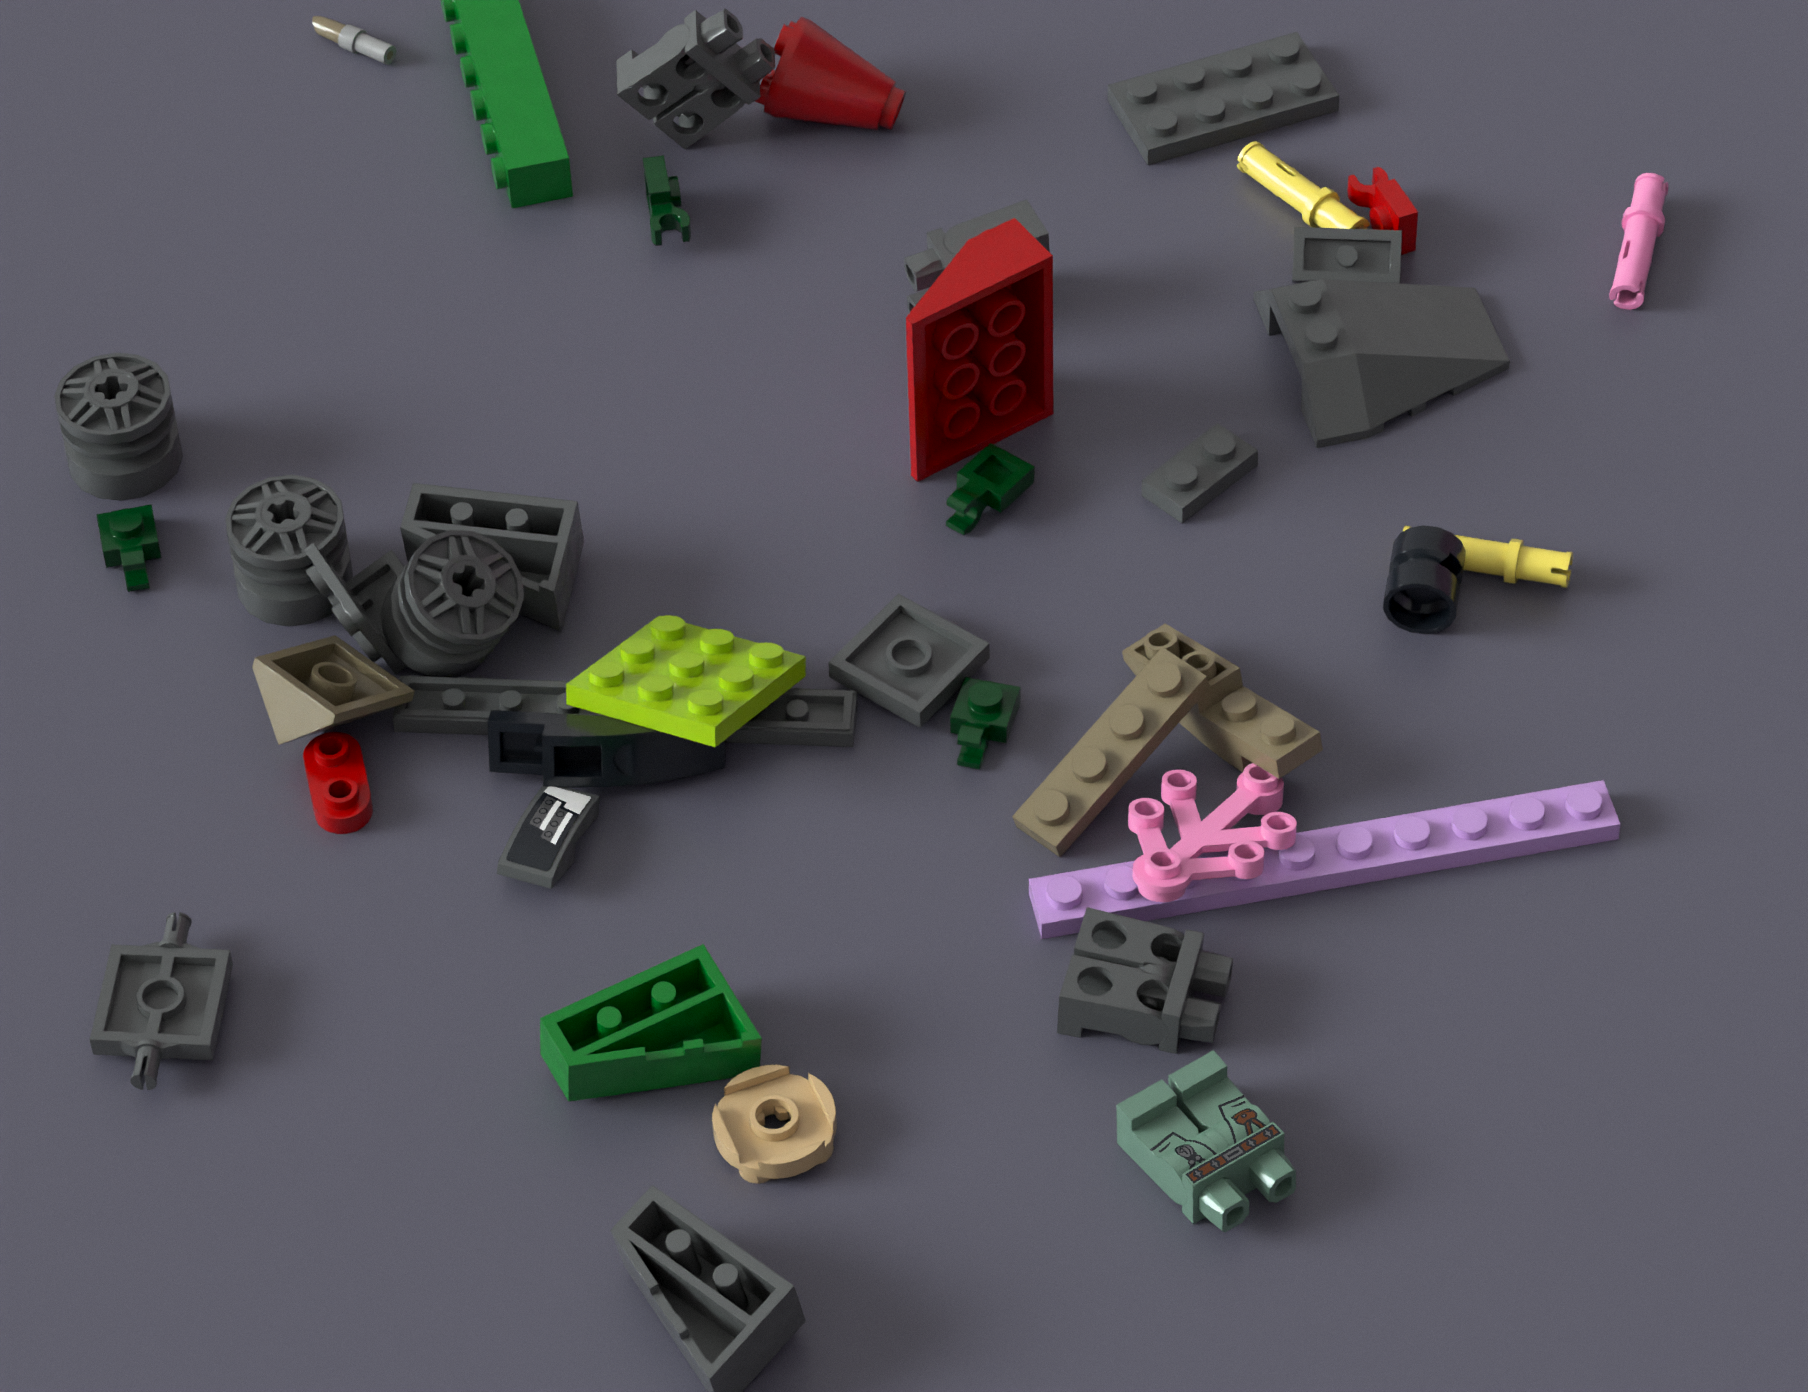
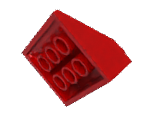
M1016 218L1008 220L992 229L985 230L981 234L969 239L906 317L911 476L917 482L983 450L990 443L995 444L1054 414L1053 255Z

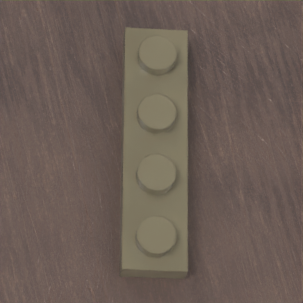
M1162 647L1012 816L1016 827L1061 857L1210 688L1207 676Z

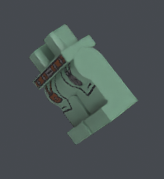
M1214 1050L1168 1075V1085L1161 1079L1116 1105L1117 1144L1174 1202L1182 1205V1213L1192 1224L1206 1217L1226 1233L1243 1223L1249 1215V1200L1245 1194L1257 1188L1269 1202L1277 1203L1293 1194L1296 1189V1170L1284 1155L1285 1133L1274 1122L1270 1123L1264 1112L1256 1105L1251 1104L1227 1077V1065Z

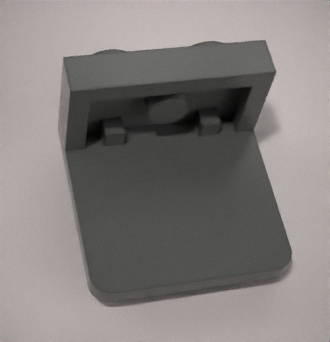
M314 543L306 547L304 550L314 564L306 570V573L325 598L328 597L333 606L331 610L351 637L354 636L368 658L376 662L382 657L396 675L408 666L392 652L382 632L381 608L387 591L404 569V565L396 554L390 550L345 582Z

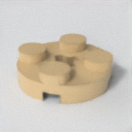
M764 1065L755 1067L731 1079L724 1087L725 1096L718 1102V1106L715 1103L712 1123L717 1149L730 1165L739 1169L741 1177L750 1183L760 1184L770 1179L796 1176L818 1164L826 1162L832 1156L834 1149L833 1141L837 1130L835 1102L826 1085L809 1073L807 1080L802 1076L790 1074L789 1066ZM775 1114L779 1121L790 1119V1122L778 1129L764 1127L765 1117Z

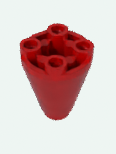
M800 17L797 23L790 21L789 25H783L774 47L775 54L781 56L776 70L773 69L770 74H767L762 79L760 98L755 100V102L764 105L765 114L776 118L878 130L882 126L892 130L906 95V91L895 87L896 81L809 19Z

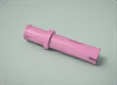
M1644 173L1637 177L1634 183L1631 207H1628L1623 213L1622 228L1625 233L1618 257L1613 286L1609 293L1610 300H1614V305L1621 309H1636L1644 302V291L1652 263L1656 238L1660 237L1664 231L1665 216L1662 210L1665 197L1668 194L1669 184L1668 182L1663 183L1665 178L1656 173Z

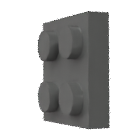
M898 593L828 662L829 677L851 690H857L858 694L921 728L961 688L964 678H971L990 659L989 643Z

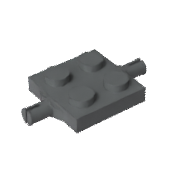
M176 912L167 915L165 931L161 942L142 946L111 944L91 1031L90 1044L93 1055L135 1057L136 1061L130 1082L135 1088L143 1090L144 1083H146L147 1090L156 1087L157 1075L162 1059L213 1060L233 967L230 950L201 949L186 943L192 920L187 914L179 912L178 922Z

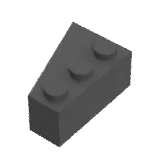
M419 483L412 484L400 526L408 562L414 552L429 537L448 530L473 531L490 538L511 555L522 576L524 600L519 614L562 631L584 545L578 501Z
M654 1185L639 1198L610 1230L625 1268L707 1392H743L806 1322L794 1285Z

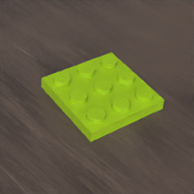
M658 616L566 684V704L708 746L717 747L806 677V656L783 650L780 645L775 643H757L735 637L733 633L724 629H706L688 624L677 616Z

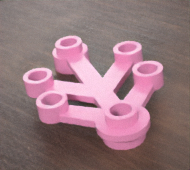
M1254 763L1249 764L1237 778L1236 791L1201 821L1195 804L1197 791L1196 776L1186 770L1166 772L1162 776L1161 799L1170 805L1181 838L1180 841L1168 849L1161 833L1164 827V806L1160 801L1152 798H1139L1132 801L1129 805L1128 827L1137 834L1143 851V855L1134 861L1132 877L1138 885L1140 894L1151 901L1171 902L1184 895L1186 887H1188L1192 880L1224 877L1253 879L1260 876L1264 869L1265 851L1263 848L1284 850L1292 847L1296 841V819L1288 813L1276 812L1283 804V779H1278ZM1247 813L1265 815L1261 819V826L1230 829ZM1228 851V857L1198 858L1202 853Z

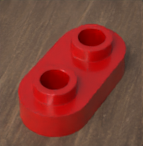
M328 732L313 738L306 745L303 753L315 819L321 828L330 833H352L363 828L370 821L373 814L371 793L361 747L355 738L346 733Z

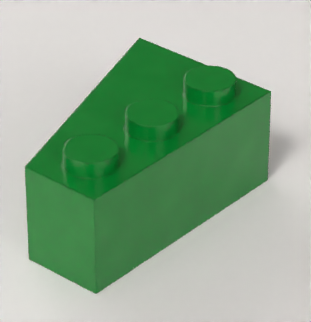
M704 944L540 1018V1054L568 1102L730 1079L744 1071L760 1066L762 1038Z

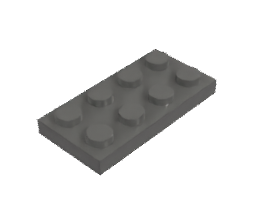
M1297 32L1108 85L1107 100L1147 165L1339 111V94Z

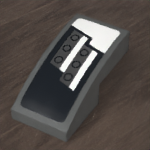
M542 786L515 826L498 861L497 874L552 889L574 863L576 841L597 819L600 796L567 787Z

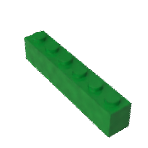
M441 0L445 22H455V24L450 25L454 52L456 55H465V57H460L465 87H475V90L470 91L475 120H485V124H480L486 155L495 154L496 158H491V168L496 189L506 188L511 208L573 197L569 155L519 0Z

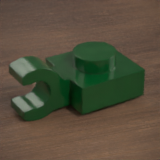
M664 155L643 158L645 191L650 215L652 242L655 246L662 245V233L673 229L681 233L683 242H689L691 239L690 217L685 210L677 208L681 207L678 176L667 175Z
M992 443L987 445L957 472V488L946 500V505L956 510V512L946 521V526L964 536L975 528L987 506L1001 513L1034 483L1035 466Z
M152 505L96 514L106 568L122 565L128 592L150 588L145 561L162 558Z
M969 677L964 678L950 716V733L958 734L957 745H962L957 765L980 769L990 740L1007 743L1021 703V687Z

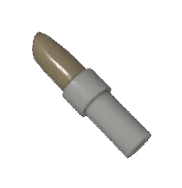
M313 16L312 18L317 34L338 43L339 47L354 54L361 53L386 65L392 63L395 58V46L368 35L363 29L351 24L345 25L322 16Z

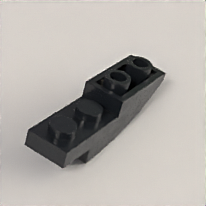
M491 710L487 721L489 772L543 775V786L581 788L639 785L700 775L725 768L726 740L717 747H712L608 716Z

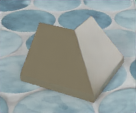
M336 635L255 657L252 666L278 745L314 735L405 704L413 700L415 693L413 689Z

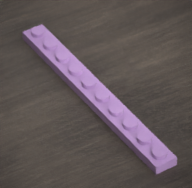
M1601 780L1296 833L1295 844L1288 849L1274 850L1268 847L1263 848L1265 851L1264 869L1260 876L1253 879L1224 877L1192 880L1188 887H1186L1184 895L1171 902L1151 901L1140 894L1138 885L1132 877L1134 861L1029 879V896L1041 939L1079 933L1087 907L1142 921H1150L1618 840L1620 821L1605 782ZM1228 851L1202 853L1198 858L1228 857Z

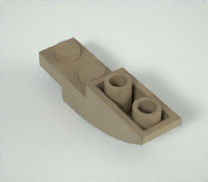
M1166 623L1156 630L1149 632L1145 637L1122 651L1124 661L1136 676L1162 647L1207 676L1210 688L1179 723L1206 747L1241 772L1244 771L1246 766L1254 763L1280 779L1323 750L1321 735L1318 730L1244 687L1240 667Z

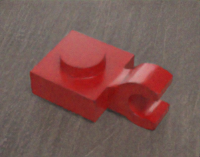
M1380 167L1373 168L1372 185H1364L1358 181L1354 174L1349 175L1348 198L1357 206L1370 208L1369 217L1372 229L1402 230L1401 255L1416 251L1418 211L1396 179L1389 180L1385 170Z

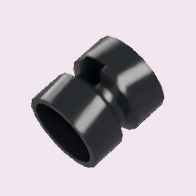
M1423 525L1411 527L1401 532L1395 539L1384 594L1383 610L1388 620L1397 627L1411 633L1430 634L1448 628L1455 620L1466 550L1461 540L1453 533L1439 527Z

